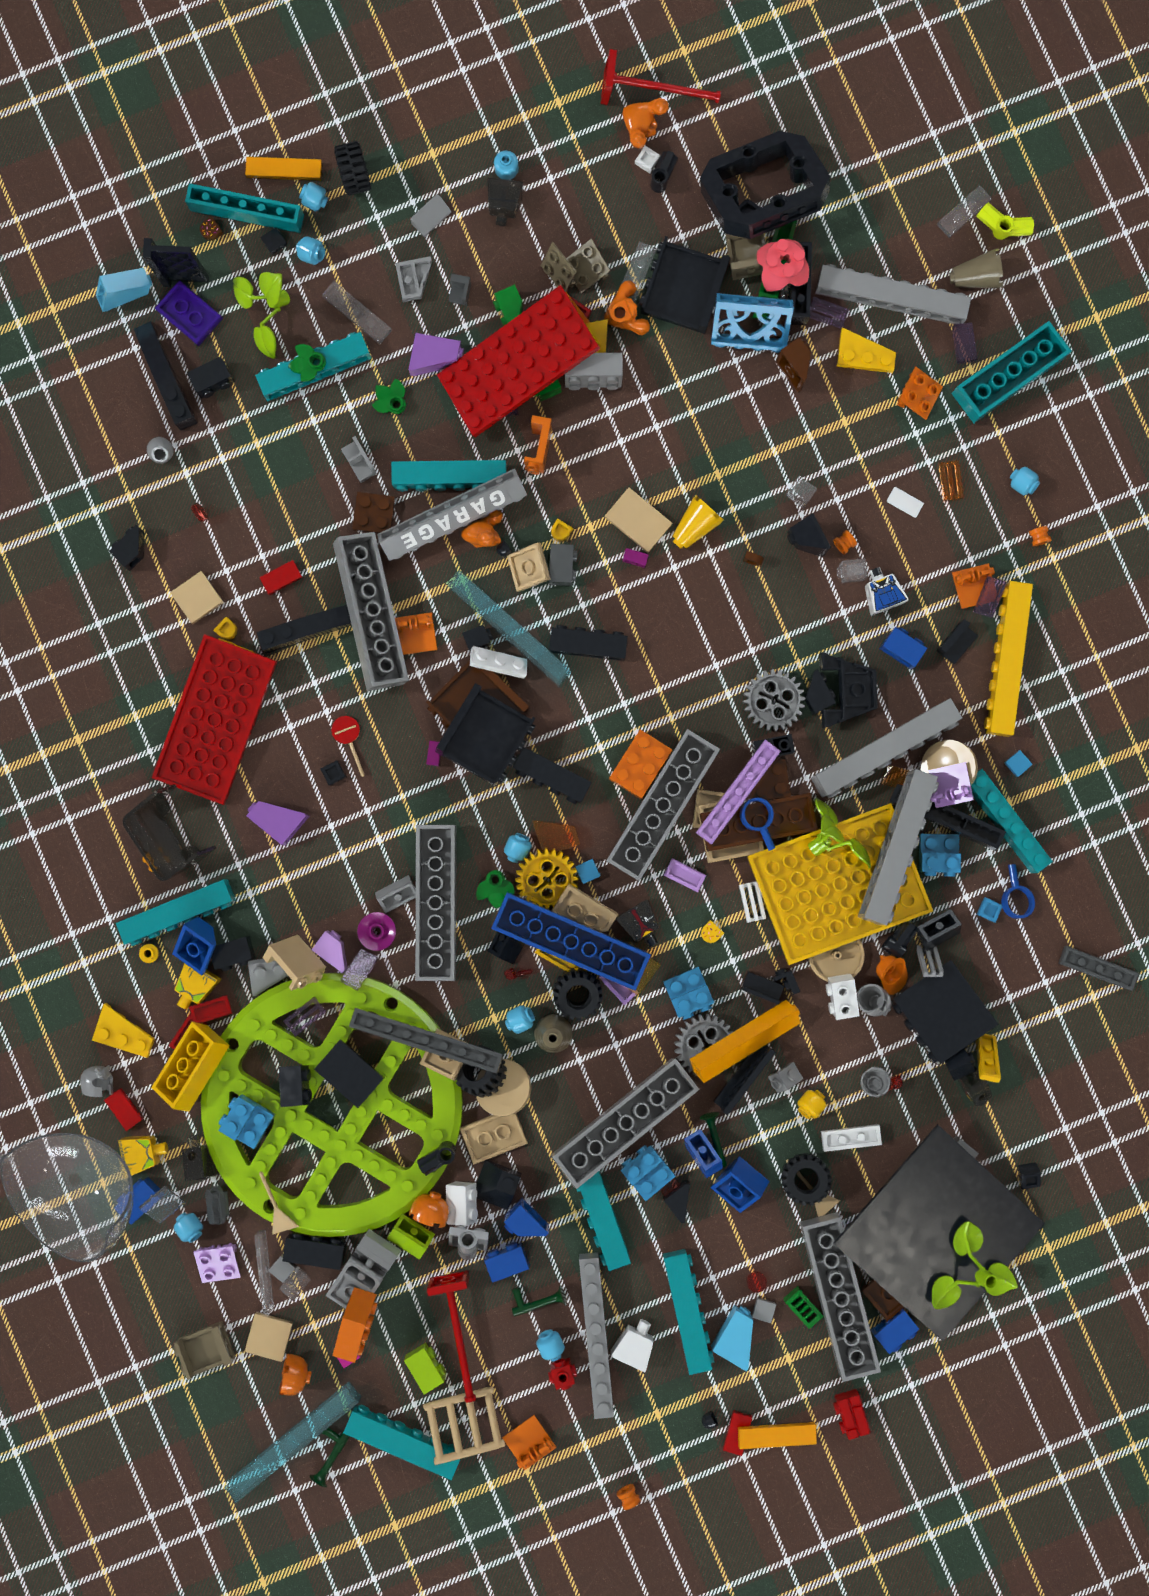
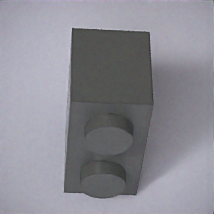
M551 544L549 568L551 580H549V585L572 586V581H576V569H573V562H577V551H574V545Z

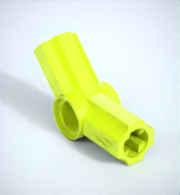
M989 202L985 204L976 216L993 231L994 237L999 240L1010 236H1028L1033 234L1034 220L1032 217L1012 218L1004 216ZM1000 225L1005 226L1007 230H1003Z

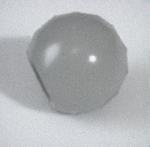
M153 438L147 445V454L155 463H166L174 454L173 446L166 438Z

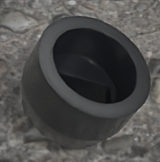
M504 540L498 544L496 549L498 555L505 557L512 553V550Z
M712 1411L706 1413L702 1418V1425L706 1429H713L718 1426L717 1418Z

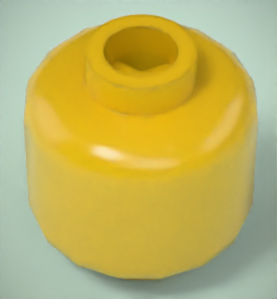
M807 1090L797 1102L799 1113L807 1119H816L826 1108L825 1096L818 1090Z

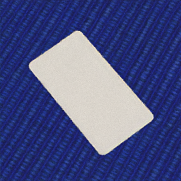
M897 487L893 488L887 499L888 503L914 518L917 517L924 505L923 502Z

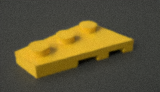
M843 327L841 328L836 367L886 373L894 372L896 352Z
M104 1003L92 1041L146 1058L149 1057L155 1038L127 1020L124 1015L116 1012L110 1005Z

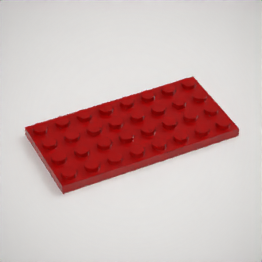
M560 285L460 357L456 362L438 373L437 376L472 436L477 437L601 348L567 293Z
M204 634L152 778L225 805L278 661Z

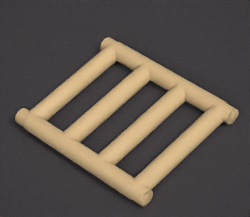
M493 1386L473 1391L476 1398L485 1397L493 1442L482 1444L474 1402L466 1403L474 1447L462 1448L454 1404L465 1402V1393L423 1404V1409L428 1414L436 1455L434 1457L435 1465L505 1447L504 1440H501L492 1394H494ZM445 1406L455 1452L443 1454L435 1409Z

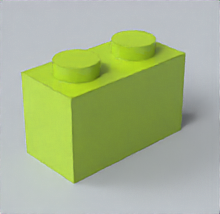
M401 1214L387 1240L420 1260L435 1234L406 1215Z
M427 1343L406 1354L404 1359L424 1395L444 1383L446 1378L444 1366L441 1363L438 1364L434 1349L431 1346L428 1347Z

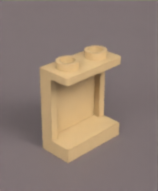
M299 935L270 944L263 956L266 963L276 961L292 979V983L289 986L291 991L297 988L302 989L312 982H318L323 977L322 974L326 968Z

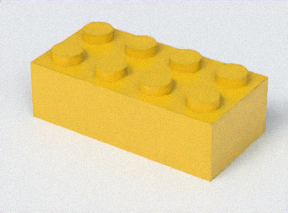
M191 1022L151 1088L172 1109L189 1112L230 1045L208 1025Z

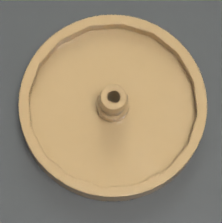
M942 740L933 744L925 752L921 762V771L929 773L928 770L966 762L970 784L972 785L977 776L978 763L973 751L964 743L955 740Z
M858 939L810 957L808 962L813 972L827 982L828 977L851 974L854 978L863 966L864 948Z
M504 1059V1066L507 1067V1071L504 1074L507 1076L506 1080H502L503 1086L498 1087L499 1091L496 1093L492 1092V1096L489 1097L486 1095L485 1097H476L480 1106L485 1111L500 1117L511 1116L522 1110L531 1094V1081L527 1071L520 1064L508 1059ZM482 1069L480 1071L476 1081L480 1080L485 1075L486 1070Z

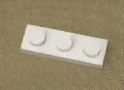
M473 646L471 649L470 666L522 679L527 675V659L476 646Z
M878 1124L821 1131L824 1152L882 1145L880 1125Z

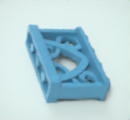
M717 293L711 345L716 347L730 346L736 349L752 348L756 351L764 349L779 353L788 343L794 310L793 300ZM720 309L726 310L727 318L719 321ZM737 311H744V314L739 316ZM751 312H756L758 319L765 325L754 333L749 334L738 322L746 319ZM768 313L769 315L766 318L770 320L765 319L762 314ZM781 315H786L784 326L777 323ZM730 323V325L725 327L724 331L729 330L731 333L720 334L719 328L723 324ZM773 327L778 328L782 332L781 338H769L772 334L776 335V331L772 329Z

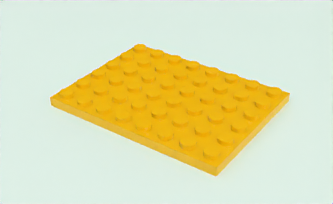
M891 803L841 821L836 825L844 837V842L854 838L864 846L870 858L871 868L869 869L868 865L854 854L849 845L832 849L829 852L825 850L819 856L814 855L809 849L808 844L817 838V835L821 833V829L776 845V848L768 851L766 849L747 856L788 965L933 912L913 860L911 866L906 869L905 874L907 878L905 884L900 886L898 893L901 895L898 903L894 904L892 909L894 916L891 923H888L887 926L877 925L858 918L894 812ZM829 837L832 841L830 846L839 844V842Z

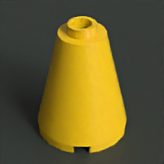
M695 495L672 535L675 538L673 542L680 549L683 546L687 549L720 525L724 519Z

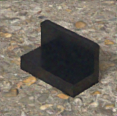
M966 619L958 623L936 650L951 664H955L978 637L968 627L971 623Z
M497 931L487 951L506 962L514 964L525 943Z
M747 971L741 990L779 1005V998L784 985Z

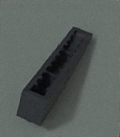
M150 321L135 328L134 331L175 425L182 431L197 424L198 422L152 322Z
M344 605L295 619L256 633L262 651L268 654L352 625L348 607Z
M897 784L890 802L897 804L902 785ZM932 802L929 812L926 811L924 819L996 852L1006 833L1004 830L952 807L936 808L935 802Z

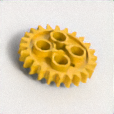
M545 847L544 853L537 849V855L530 852V859L524 857L526 863H519L522 870H516L520 877L515 878V881L521 883L516 886L517 890H522L519 893L521 897L526 896V900H531V902L537 903L539 906L545 905V908L549 909L550 905L555 906L568 884L577 887V884L573 881L578 880V877L573 875L577 872L576 868H571L574 865L573 861L567 862L569 860L568 855L562 858V851L556 854V850L553 848L549 853ZM544 862H551L549 869H542ZM535 875L538 877L535 883L528 882L531 876ZM558 875H565V879L562 882L555 881ZM543 877H549L550 881H544ZM550 888L552 890L550 895H542L544 889Z

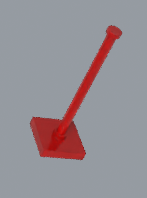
M609 50L604 69L600 103L602 105L608 106L613 85L616 83L715 100V103L720 101L721 91L718 90L712 92L617 75L615 72L617 50Z
M468 1270L430 1277L427 1286L428 1296L447 1294L466 1394L464 1397L466 1403L475 1401L476 1395L473 1394L454 1291L467 1289L470 1279Z

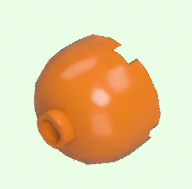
M431 1191L430 1194L419 1195L414 1200L409 1216L413 1214L415 1221L431 1227L436 1223L439 1224L438 1228H443L448 1219L449 1208L446 1201L441 1198L442 1195L440 1193Z
M286 1354L279 1395L293 1396L299 1394L304 1389L305 1384L310 1383L311 1371H308V1364L301 1356Z

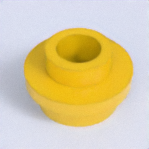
M153 944L143 945L139 951L140 959L145 963L156 961L159 956L158 948ZM147 950L151 951L150 957L146 956Z

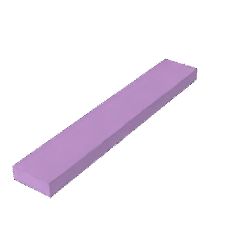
M764 740L696 831V834L708 843L713 844L781 751L767 740Z

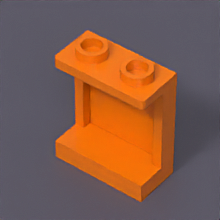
M532 415V434L540 435L536 458L525 456L524 465L528 473L539 475V473H544L552 432L551 418Z

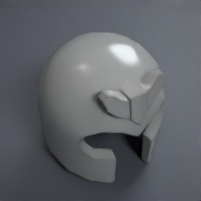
M867 984L861 987L857 993L858 1006L867 1015L873 1017L886 1016L891 1010L893 1002L890 1000L888 992L881 986Z
M110 1065L106 1067L92 1066L83 1071L80 1077L82 1095L103 1097L102 1091L108 1090L109 1095L113 1094V1077L110 1072Z

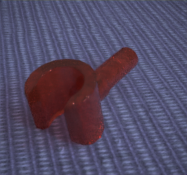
M513 967L504 971V975L508 980L532 973L531 969L515 973Z
M900 1075L890 1078L892 1084H890L889 1090L902 1087L903 1082Z

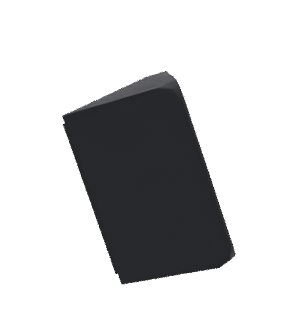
M1036 1163L1018 1165V1175L1022 1190L1041 1186V1171Z

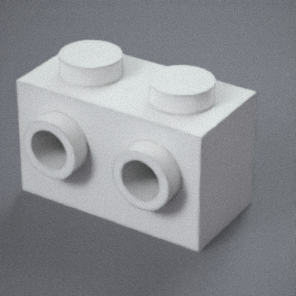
M845 974L828 977L826 992L831 998V1002L828 1003L830 1014H833L836 1020L859 1016L855 980L852 975Z
M456 1181L446 1185V1203L449 1208L448 1225L468 1226L477 1222L476 1183Z

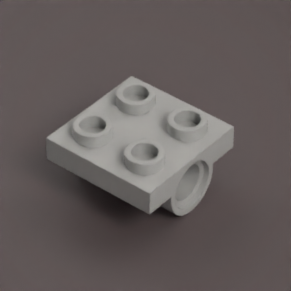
M461 1225L450 1227L449 1246L458 1247V1254L462 1259H473L477 1254V1250L487 1251L489 1232H485L482 1228L469 1230Z

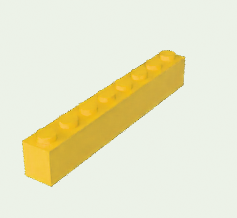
M1009 581L1001 590L1003 603L1000 605L998 612L1001 619L996 628V634L998 635V642L994 645L996 658L991 666V672L994 673L993 680H990L989 683L991 697L988 699L986 706L987 710H989L988 717L985 718L984 722L986 734L1005 737L1014 735L1033 584Z

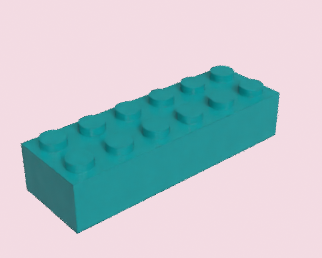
M1048 321L958 385L951 394L974 424L1060 363L1072 351L1051 322Z

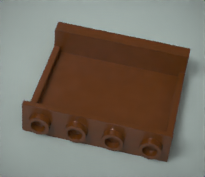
M470 660L430 701H426L429 705L427 709L434 716L438 714L443 719L441 723L447 729L475 683L482 686V691L523 715L530 709L493 671L470 666Z

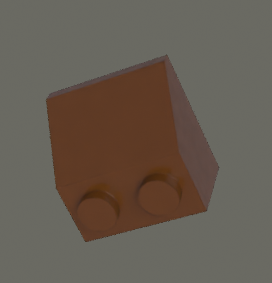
M800 337L784 347L776 361V364L798 393L802 390L807 379L811 354L810 346L806 341H802Z

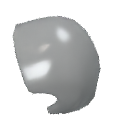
M871 1067L866 1070L860 1080L863 1091L871 1097H880L886 1094L891 1083L889 1074L879 1067Z

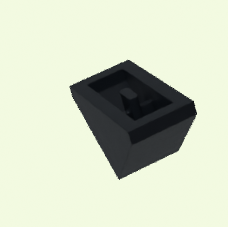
M684 1180L663 1196L665 1203L680 1223L684 1224L690 1186L688 1180Z

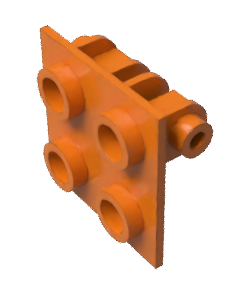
M915 367L913 372L910 373V378L905 384L900 398L897 400V405L902 408L906 405L923 419L927 420L943 386L918 367Z
M989 563L952 572L961 609L998 600L992 577L995 571L993 567L990 568Z
M432 612L395 618L403 655L437 650Z
M535 1415L502 1437L518 1460L516 1462L518 1467L524 1470L557 1448Z

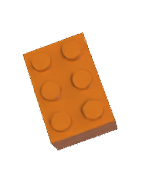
M640 729L609 777V780L637 798L642 799L669 757L672 749Z
M354 1287L341 1321L332 1356L353 1363L356 1362L358 1355L362 1356L374 1319L372 1315L375 1314L378 1303H375L377 1294Z

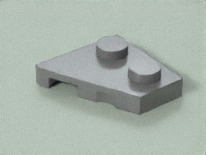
M431 256L395 263L403 302L422 299L432 264Z
M264 959L248 961L252 996H257L288 976L276 961L266 963Z

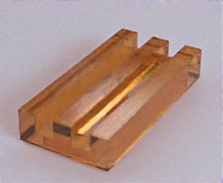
M959 460L940 462L939 471L943 501L963 499L964 494ZM951 465H954L958 494H955ZM945 466L947 467L950 495L948 494Z

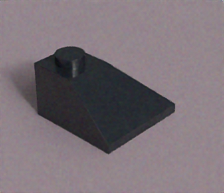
M814 514L807 516L788 530V541L798 550L823 557L831 548Z
M485 1160L476 1183L477 1199L508 1210L522 1173Z

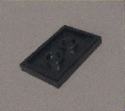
M341 1039L314 1069L357 1108L360 1107L385 1078Z

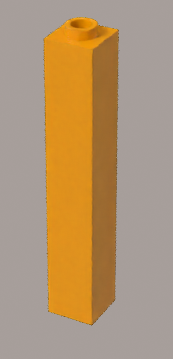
M787 1000L776 1005L690 1058L694 1073L703 1083L712 1079L799 1025V1009L796 1005H791Z

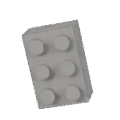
M622 353L592 354L565 374V388L570 390H579L580 388L616 390L618 387H622Z

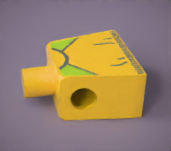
M184 963L175 986V991L182 995L177 1005L187 1010L191 1002L196 1004L202 1003L222 978L208 970L205 971L204 975H200Z
M155 1136L124 1137L118 1141L126 1177L160 1163L159 1155L168 1154L167 1143L157 1144Z

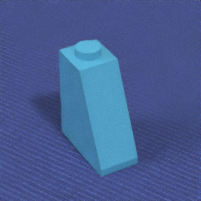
M144 268L99 276L96 297L102 312L147 295L150 286H152V281Z
M734 1305L711 1347L714 1353L747 1372L749 1368L753 1318L747 1308L743 1306L739 1308Z

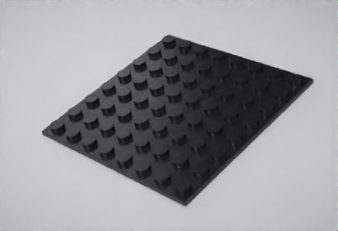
M937 1124L833 1244L943 1341L986 1292L983 1286L976 1287L958 1284L957 1286L961 1288L962 1293L953 1305L943 1309H935L932 1305V1287L939 1277L948 1275L954 1279V1282L956 1280L976 1282L975 1273L980 1270L968 1256V1253L964 1256L956 1253L953 1246V1238L957 1229L963 1223L970 1221L981 1230L983 1244L978 1251L972 1252V1255L988 1271L993 1263L999 1262L1008 1267L1045 1223Z

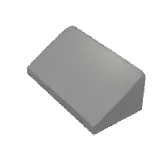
M436 194L411 217V224L425 238L451 213V210L443 199Z
M408 875L375 892L380 906L387 913L416 898V888Z

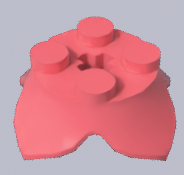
M780 239L778 242L764 245L757 251V262L763 267L762 283L767 292L779 291L787 284L801 286L808 282L809 266L805 258V250L799 242L791 239ZM786 260L787 263L782 264L781 261Z

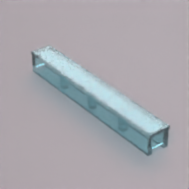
M458 570L446 582L447 587L560 688L561 684L571 674V670L466 575Z
M349 1381L228 1480L229 1483L224 1488L234 1499L235 1503L359 1403L361 1394L355 1390Z

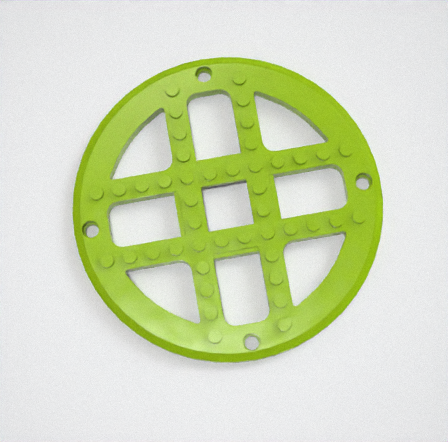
M333 972L323 973L321 980L316 983L307 984L302 989L297 988L291 991L289 986L292 980L284 982L261 994L243 1008L220 1036L228 1044L231 1039H236L239 1046L237 1049H232L229 1046L202 1090L201 1120L206 1144L216 1169L232 1192L252 1211L273 1223L274 1209L268 1206L270 1198L259 1175V1172H263L273 1197L278 1204V1208L299 1225V1227L289 1230L323 1237L349 1236L364 1233L368 1229L373 1230L399 1218L401 1214L408 1212L419 1195L428 1194L448 1165L444 1164L426 1176L419 1169L417 1160L438 1148L444 1141H450L456 1146L463 1113V1091L456 1084L457 1080L453 1081L427 1067L432 1089L433 1116L428 1115L391 1091V1080L411 1046L391 1041L375 1068L385 1078L359 1108L353 1105L339 1130L307 1112L306 1109L309 1105L280 1107L279 1092L243 1071L242 1061L255 1040H261L298 1063L309 1065L311 1071L309 1086L313 1099L324 1081V1078L314 1069L340 1039L345 1043L348 1042L355 1030L349 1027L355 1008L367 1012L371 1011L380 1016L434 1033L437 1028L440 1029L427 1011L402 991L370 977ZM389 998L397 1000L398 1005L396 1008L391 1009L388 1007L387 1001ZM333 1002L345 1003V1007L320 1046L308 1043L275 1023V1020L282 1015L307 1005ZM417 1049L421 1058H423L425 1051ZM233 1092L239 1096L245 1095L275 1114L273 1117V1127L252 1162L248 1160L239 1140H233L218 1131L221 1127L218 1124L224 1114L228 1115L231 1110L228 1106L232 1100ZM377 1111H380L422 1137L424 1141L423 1149L412 1166L402 1167L360 1142ZM293 1133L325 1151L318 1166L298 1196L289 1195L274 1186L269 1180V1173ZM449 1150L442 1151L444 1155L451 1154ZM344 1163H351L390 1186L387 1190L362 1201L340 1205L319 1204L338 1169Z

